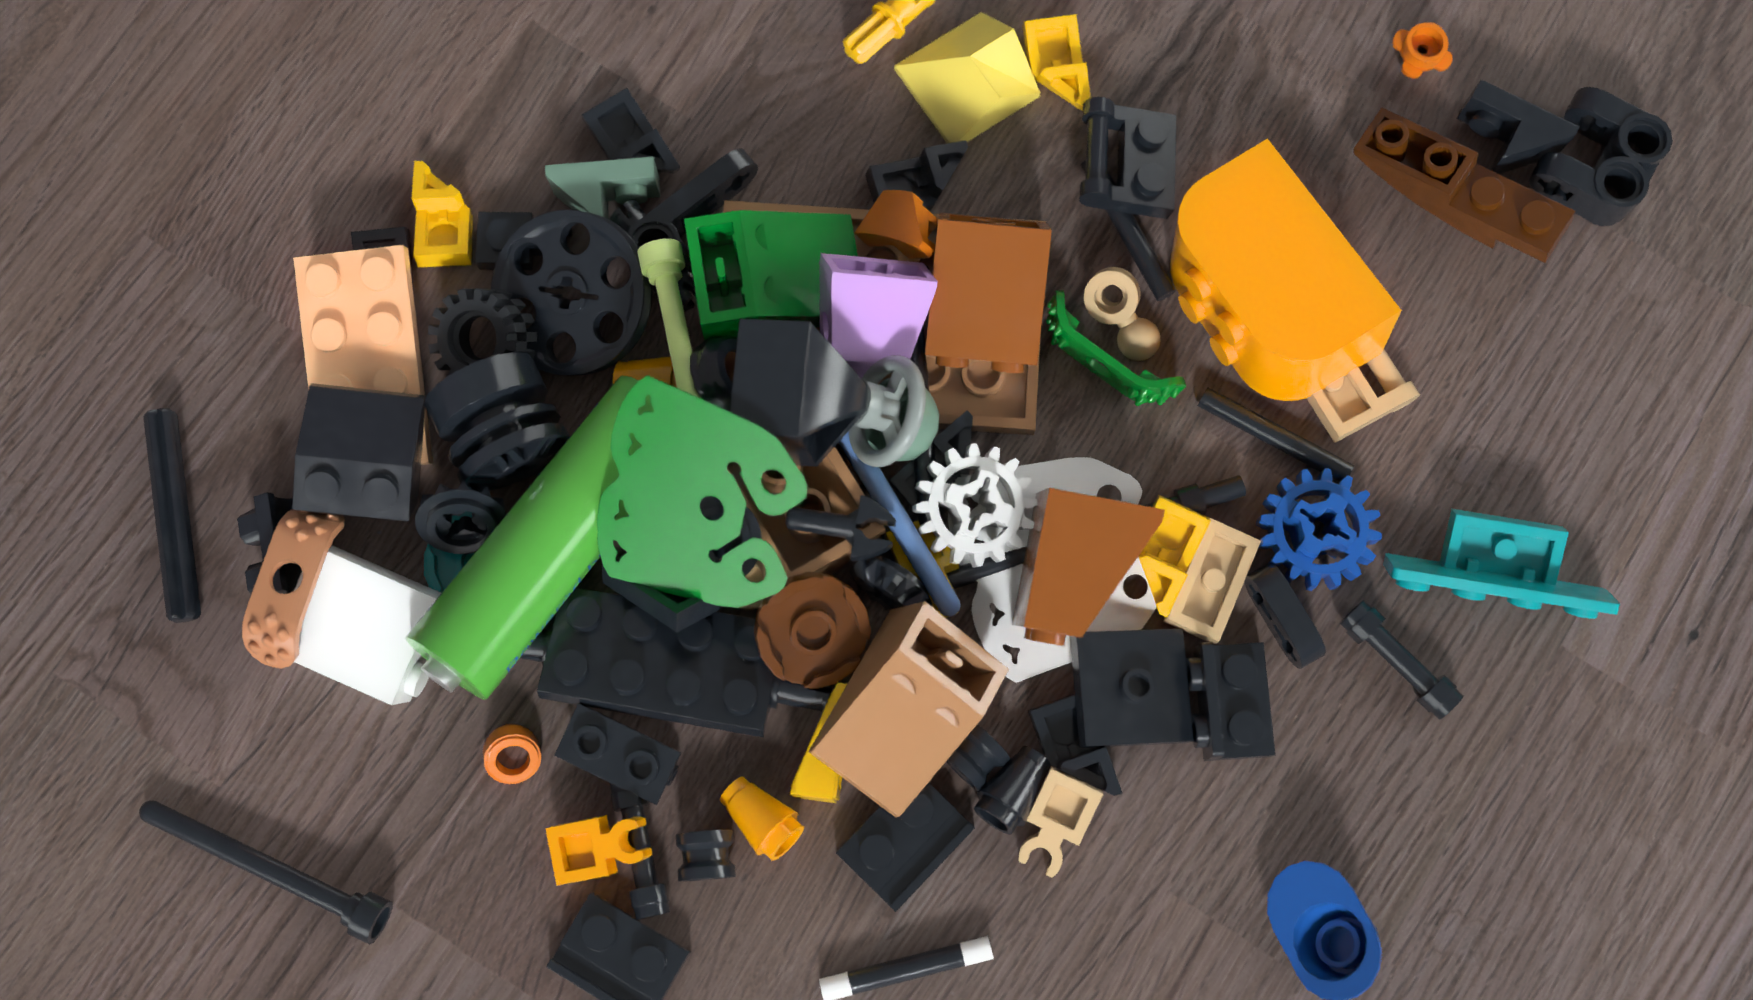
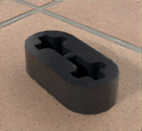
M1268 563L1248 574L1244 581L1248 594L1289 661L1296 668L1302 669L1325 656L1326 649L1322 637L1282 572L1274 564Z

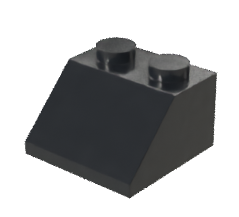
M311 383L295 453L292 510L409 521L419 498L426 395Z

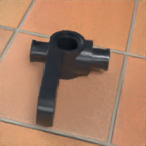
M735 149L721 157L649 213L645 214L636 200H630L623 204L628 211V218L620 208H617L609 219L623 228L633 238L639 248L650 241L658 239H675L681 243L685 268L681 271L682 278L678 281L684 311L695 307L691 300L693 298L691 293L696 298L689 248L680 239L686 234L684 219L711 215L724 205V200H731L750 184L758 172V166L744 149ZM652 285L653 291L657 294L656 286Z

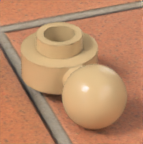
M1118 267L1104 268L1098 271L1086 285L1084 291L1085 307L1095 320L1104 324L1118 325L1120 330L1117 336V344L1124 356L1134 361L1147 360L1157 352L1161 336L1153 322L1145 318H1138L1134 312L1140 301L1139 284L1136 278L1125 269ZM1109 285L1118 286L1122 290L1123 299L1119 302L1108 301L1104 295V288Z

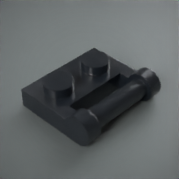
M1092 97L1083 102L1082 120L1087 124L1085 180L1080 183V203L1092 208L1168 219L1175 210L1176 115L1115 105L1112 100L1105 97ZM1108 129L1119 131L1117 186H1113L1107 180Z

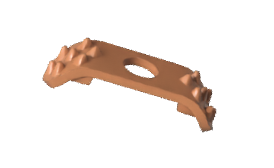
M290 510L280 519L276 526L248 602L242 624L244 646L252 657L262 664L282 669L291 666L299 656V639L302 623L328 550L332 546L333 539L344 528V515ZM287 563L298 564L303 572L300 586L288 594L278 593L273 586V577L277 569Z

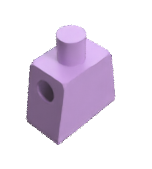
M821 253L819 261L820 333L860 378L863 377L874 363L884 357L901 355L910 359L938 281L925 264Z

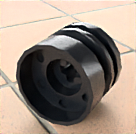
M511 352L497 354L476 361L443 379L426 395L424 405L439 437L447 442H455L450 447L448 457L451 463L459 468L457 474L460 483L465 481L471 490L475 491L484 486H487L489 491L500 489L542 471L570 437L564 425L559 424L561 416L555 406L542 403L546 398L548 389L534 360L528 353Z

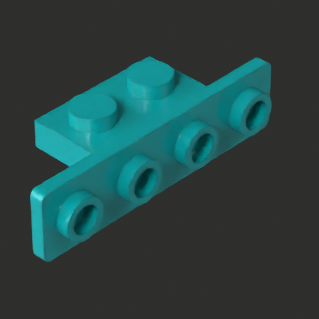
M1451 509L1440 561L1386 553L1383 565L1390 577L1396 579L1395 583L1409 590L1429 591L1430 585L1452 588L1451 592L1456 596L1478 601L1485 600L1486 594L1507 597V601L1512 605L1533 610L1541 609L1542 603L1563 606V611L1588 619L1597 618L1599 612L1617 615L1620 607V602L1605 588L1557 580L1569 534L1563 526Z

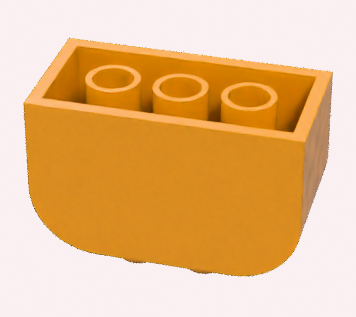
M1268 138L1198 180L1183 197L1178 212L1170 260L1171 278L1176 290L1180 294L1178 297L1180 306L1191 322L1194 324L1200 322L1211 336L1210 345L1219 361L1225 366L1231 364L1250 388L1263 396L1275 400L1295 401L1311 397L1313 393L1320 389H1325L1328 384L1343 375H1348L1354 368L1361 367L1383 352L1402 310Z

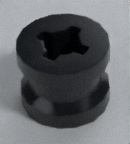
M977 724L947 759L946 763L968 785L978 792L987 784V775L995 767H1004L1011 758L1000 744Z
M709 830L676 834V846L683 854V864L678 869V881H701L736 877L735 865L729 860L728 848L734 842L733 830Z

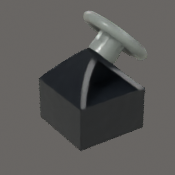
M740 319L730 412L759 425L774 435L784 446L796 466L817 467L847 432L849 433V440L854 453L863 463L869 466L884 467L890 465L907 452L921 427L926 404L925 383L920 370L913 361L901 355L887 356L874 363L863 377L860 378L811 322ZM892 373L887 387L878 385L885 376ZM907 385L908 408L901 427L898 419L900 399ZM872 428L883 431L887 447L881 450L873 449L867 441L865 429Z

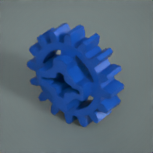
M1325 468L1319 474L1317 480L1313 481L1308 469H1304L1296 476V486L1292 481L1284 478L1276 486L1280 496L1269 494L1264 499L1262 505L1272 514H1263L1256 520L1257 527L1268 530V535L1261 539L1258 548L1273 549L1275 555L1268 563H1272L1276 567L1281 564L1287 567L1285 578L1288 583H1291L1296 577L1301 575L1305 577L1306 590L1312 591L1318 586L1321 578H1323L1328 589L1333 590L1341 585V574L1349 581H1353L1362 574L1357 563L1368 565L1374 561L1376 555L1366 545L1376 544L1382 539V533L1369 529V524L1380 517L1379 510L1365 511L1362 504L1368 499L1370 493L1365 490L1354 495L1349 491L1353 480L1349 475L1339 484L1332 482L1331 469ZM1311 495L1324 497L1322 502L1309 504L1302 499L1299 502L1295 501L1301 497ZM1344 510L1351 520L1353 529L1348 526ZM1316 520L1324 524L1322 529L1324 537L1322 539L1312 535L1315 529L1313 522ZM1283 529L1290 534L1293 550L1286 541ZM1325 554L1334 559L1338 556L1342 558V560L1332 564L1312 563L1317 556Z

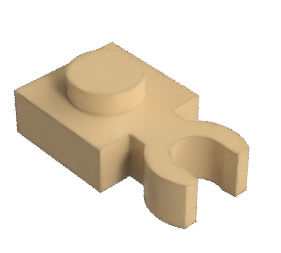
M1051 766L1027 818L1028 822L1039 826L1040 830L1037 834L1027 837L1022 843L1019 851V862L1026 864L1030 853L1034 849L1044 848L1050 852L1052 857L1047 866L1046 875L1051 878L1054 877L1062 866L1063 853L1060 845L1063 839L1078 846L1080 845L1103 796V791Z

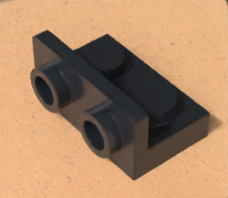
M1201 642L1193 649V657H1187L1186 659L1189 691H1197L1199 714H1192L1194 747L1203 748L1204 761L1275 756L1264 642L1227 645Z

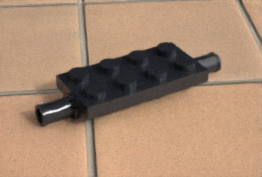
M581 588L573 590L558 609L554 624L549 629L543 628L520 657V659L542 662L543 668L537 687V693L541 699L575 705L581 703L592 708L763 738L771 708L777 709L778 704L817 710L823 713L833 686L832 684L818 689L805 688L803 684H795L787 680L783 681L776 677L758 652L754 635L756 620L754 618L714 612L677 633L621 595Z

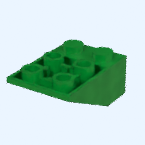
M737 210L684 219L704 340L709 337L726 335L738 338L740 319L811 322L815 328L820 327L819 261L821 253L858 257L851 214Z

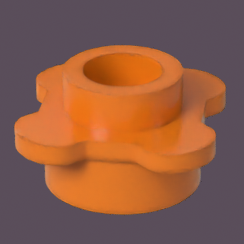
M1420 23L1411 28L1410 31L1405 29L1399 30L1393 37L1392 45L1400 51L1404 62L1401 70L1409 78H1418L1422 72L1433 69L1445 71L1453 61L1452 54L1447 51L1449 45L1448 37L1441 26L1436 23ZM1418 47L1425 48L1427 53H1419Z

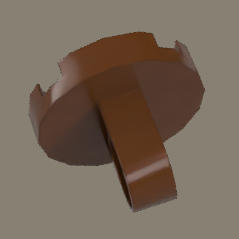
M806 572L787 577L785 587L777 594L764 598L757 609L754 635L758 652L771 672L783 681L787 680L791 683L803 684L805 688L811 689L836 684L856 670L861 662L859 657L864 651L866 640H869L871 633L867 609L848 584L830 574Z

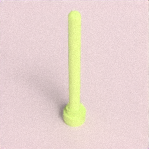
M675 239L653 240L642 245L637 251L643 276L648 277L651 285L656 286L677 388L701 398L694 388L690 372L692 347L678 281L682 278L681 271L685 268L682 246Z

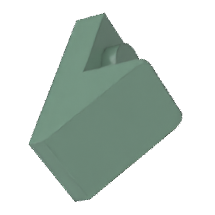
M653 157L545 165V175L554 195L571 210L597 214L609 219L608 201L624 204L627 201L636 200L639 204H642L648 198L661 197L659 174Z

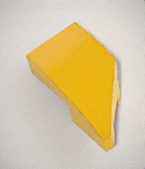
M1076 14L1024 21L1022 28L1027 62L1034 79L1082 111L1083 102L1091 98L1087 65L1086 62L1083 63Z
M414 161L411 199L416 209L413 256L418 268L472 265L473 216L470 208L464 204L459 190L451 184L447 186L431 173L429 166L423 161Z
M1158 495L1153 507L1165 510L1163 522L1140 553L1139 560L1159 614L1168 617L1188 576L1187 569L1211 520L1209 517Z

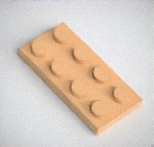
M404 245L293 258L308 390L311 383L425 395L408 248ZM426 407L421 465L433 464Z

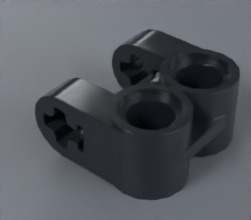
M1583 87L1576 91L1565 112L1564 119L1579 126L1578 133L1602 145L1597 162L1592 168L1563 153L1547 152L1541 156L1530 176L1529 183L1536 192L1575 210V214L1585 218L1590 223L1598 226H1612L1627 216L1647 195L1649 182L1655 170L1671 149L1673 142L1672 134L1666 122L1658 116L1650 114L1602 89ZM1628 142L1634 143L1636 146H1638L1642 151V154H1638L1635 151H1633L1630 148ZM1604 185L1614 188L1618 192L1620 199L1612 197L1606 191Z

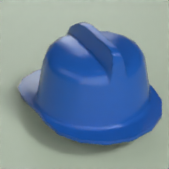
M1303 861L1287 866L1275 877L1268 892L1267 914L1273 931L1289 958L1296 975L1307 990L1321 999L1350 1000L1359 997L1372 986L1380 970L1382 949L1376 926L1371 921L1352 886L1339 871L1324 863Z

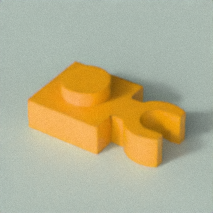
M607 815L545 828L556 886L617 873L616 859L622 863L633 864L653 855L652 848L636 850L628 842L630 830L647 825L646 818L635 816L621 820L612 827L611 831Z

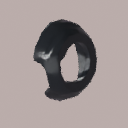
M731 335L709 337L699 346L695 347L690 356V372L694 388L703 400L730 412L733 382L726 372L725 357L728 352L736 353L738 338Z

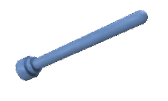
M847 432L838 442L872 500L882 505L895 518L896 526H889L920 580L925 585L938 610L945 616L957 614L960 609L959 598L879 467L869 466L856 456L850 444L849 433Z

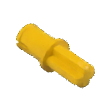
M887 0L885 3L877 2L872 6L873 14L844 38L845 53L857 64L865 63L892 38H901L905 34V26L927 7L935 3V0Z

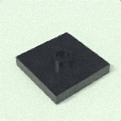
M1183 629L1085 632L1082 638L1070 636L1080 748L1181 744L1194 741Z

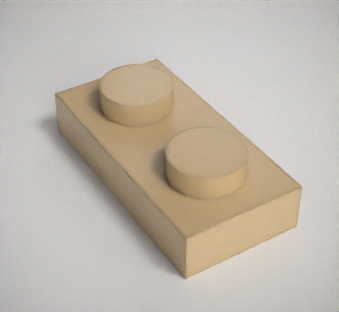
M1209 518L1211 522L1187 569L1188 576L1168 617H1165L1163 622L1178 629H1183V631L1207 642H1213L1215 645L1221 639L1261 540Z

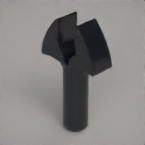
M863 495L860 496L859 508L848 515L792 507L786 513L785 524L788 529L845 538L852 547L851 561L867 560L881 555L893 547L892 541L871 540L860 529H856L863 528L871 522L886 526H896V520L888 510L876 501Z

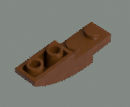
M1381 107L1354 147L1353 154L1394 189L1455 229L1491 248H1494L1497 242L1500 241L1546 263L1574 218L1575 210L1476 164L1478 152Z

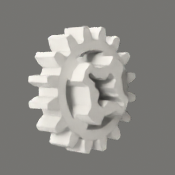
M977 443L966 447L965 458L962 459L954 448L946 451L944 454L947 466L944 467L935 461L931 462L926 468L934 478L933 481H919L916 484L915 489L926 495V501L913 505L912 510L915 513L926 514L927 522L922 524L917 531L919 534L933 532L937 538L934 540L930 550L936 553L946 546L951 549L950 563L959 564L965 554H969L972 567H981L985 560V552H988L996 563L1005 560L1003 545L1006 544L1015 550L1020 549L1024 544L1016 534L1017 530H1030L1034 527V522L1024 516V510L1037 506V499L1024 497L1022 491L1033 482L1031 477L1017 479L1013 473L1017 469L1019 461L1014 458L1005 464L999 463L1000 448L995 446L986 453L985 457H980ZM970 468L975 469L969 483L964 486L946 483L948 478L957 471ZM998 479L1007 490L1010 504L1003 502L996 487ZM979 489V504L986 507V513L974 516L971 520L969 517L970 507L963 504V499L975 495ZM939 506L947 509L954 526L951 532L945 527L940 517ZM991 525L1004 528L992 540L985 543H974L982 527Z

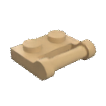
M1383 349L1380 355L1367 362L1386 394L1377 397L1360 369L1356 367L1348 372V375L1341 376L1328 384L1325 389H1320L1307 398L1334 443L1387 414L1407 406L1420 396L1412 381H1404L1385 349Z

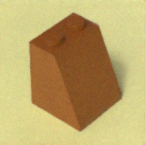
M939 212L933 276L938 281L929 308L925 355L936 356L937 365L956 368L969 367V359L991 361L992 370L1007 373H1023L1025 365L1037 366L1052 229L1047 222Z
M1047 488L1036 493L1037 506L1033 508L1031 519L1034 522V527L1029 530L1012 625L1026 627L1024 639L1064 646L1066 635L1082 638L1163 522L1164 509L1054 488Z

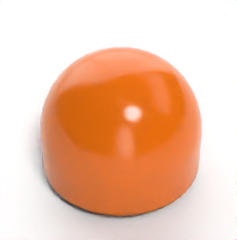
M506 724L492 731L483 747V761L487 773L494 780L505 784L520 783L532 777L541 763L539 742L532 731L518 724ZM519 746L528 752V757L520 768L509 769L497 760L498 753L506 747Z

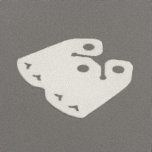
M1089 457L1064 458L1017 466L1013 473L1017 479L1031 477L1033 482L1022 491L1024 497L1034 499L1036 493L1047 488L1097 497L1098 490L1102 486L1110 484L1120 490L1122 502L1138 504L1142 495L1139 482L1131 475ZM971 475L968 477H958L954 484L959 486L968 484ZM998 479L996 487L1003 502L1010 504L1007 490ZM978 489L977 493L971 496V498L979 504L980 494H978ZM963 499V504L968 506V501ZM980 504L975 507L969 514L971 520L974 516L986 513V507ZM1034 507L1024 510V516L1030 520L1032 519ZM948 513L949 531L951 532L954 524ZM987 525L981 528L978 538L975 539L984 541V543L995 538L1004 528ZM1018 529L1016 534L1024 544L1022 547H1026L1029 530ZM1006 544L1003 545L1005 552L1015 550ZM985 552V558L990 557L988 552ZM965 554L959 563L960 565L971 563L969 554ZM1139 556L1086 632L1141 630L1148 622L1157 606ZM1023 564L978 579L977 591L973 598L971 609L974 625L984 649L1009 668L1006 677L1016 683L1072 662L1070 636L1066 635L1064 646L1024 639L1026 627L1012 625ZM1133 574L1141 575L1145 578L1148 585L1146 594L1139 599L1129 598L1123 590L1124 580ZM990 603H993L996 608L1005 613L998 620L996 626L992 624L995 615L990 610ZM1004 644L1013 648H1020L1017 664L1012 662V655L1003 649Z

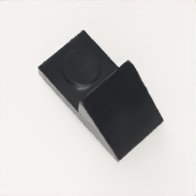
M1482 79L1465 101L1457 117L1458 120L1469 124V127L1475 133L1504 141L1491 168V171L1497 174L1537 163L1541 156L1547 152L1560 153L1574 138L1579 129V126Z

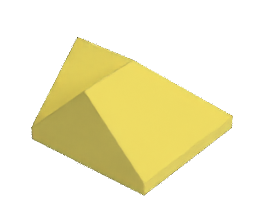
M982 12L895 65L896 73L946 143L964 140L968 142L1040 96V91L1014 28Z

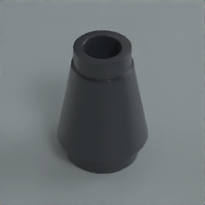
M1022 746L1019 752L977 792L979 801L974 807L977 815L990 826L1009 835L1014 832L1017 826H1025L1046 772L1051 766L1048 759L1035 749Z

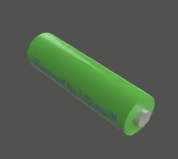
M622 375L615 381L405 637L406 641L427 660L420 669L447 691L453 692L460 685L473 695L487 700L600 558L597 540L598 507L602 493L619 477L618 468L611 452L612 431L621 404L628 392L639 380ZM650 395L646 396V404L638 409V414L654 411ZM630 433L633 444L629 448V455H633L638 448L642 447V444L637 441L633 433ZM620 500V512L615 515V520L629 516L624 507L623 500Z

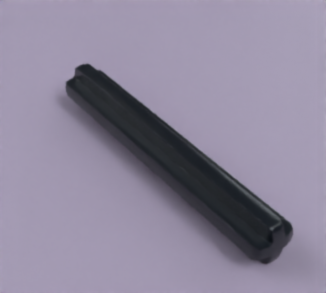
M159 408L145 412L143 416L166 617L175 623H183L198 619L201 615L178 416L170 408Z

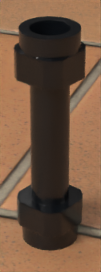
M1362 600L1340 622L1347 630L1346 633L1357 644L1365 640L1421 694L1417 701L1428 712H1432L1439 720L1445 717L1464 697L1456 689L1457 686L1446 675L1436 678L1381 625L1386 618L1374 606L1371 607Z
M610 783L613 809L615 812H621L623 820L635 816L646 818L644 806L650 805L649 801ZM647 825L630 830L628 842L632 848L636 850L652 848ZM653 855L645 860L631 864L636 889L630 891V897L636 920L670 913L666 884H659Z

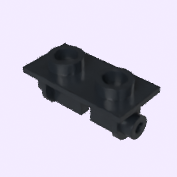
M578 703L554 756L658 805L666 785L670 786L679 770L677 762L682 752Z

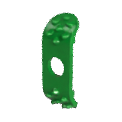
M1055 290L1053 297L1047 304V307L1050 309L1048 311L1049 316L1046 319V323L1049 324L1048 329L1053 331L1052 345L1058 344V347L1124 396L1135 401L1136 406L1157 402L1160 406L1169 397L1175 398L1185 389L1184 377L1177 376L1161 379L1147 370H1144L1139 376L1077 332L1076 329L1079 321L1065 308L1064 290Z

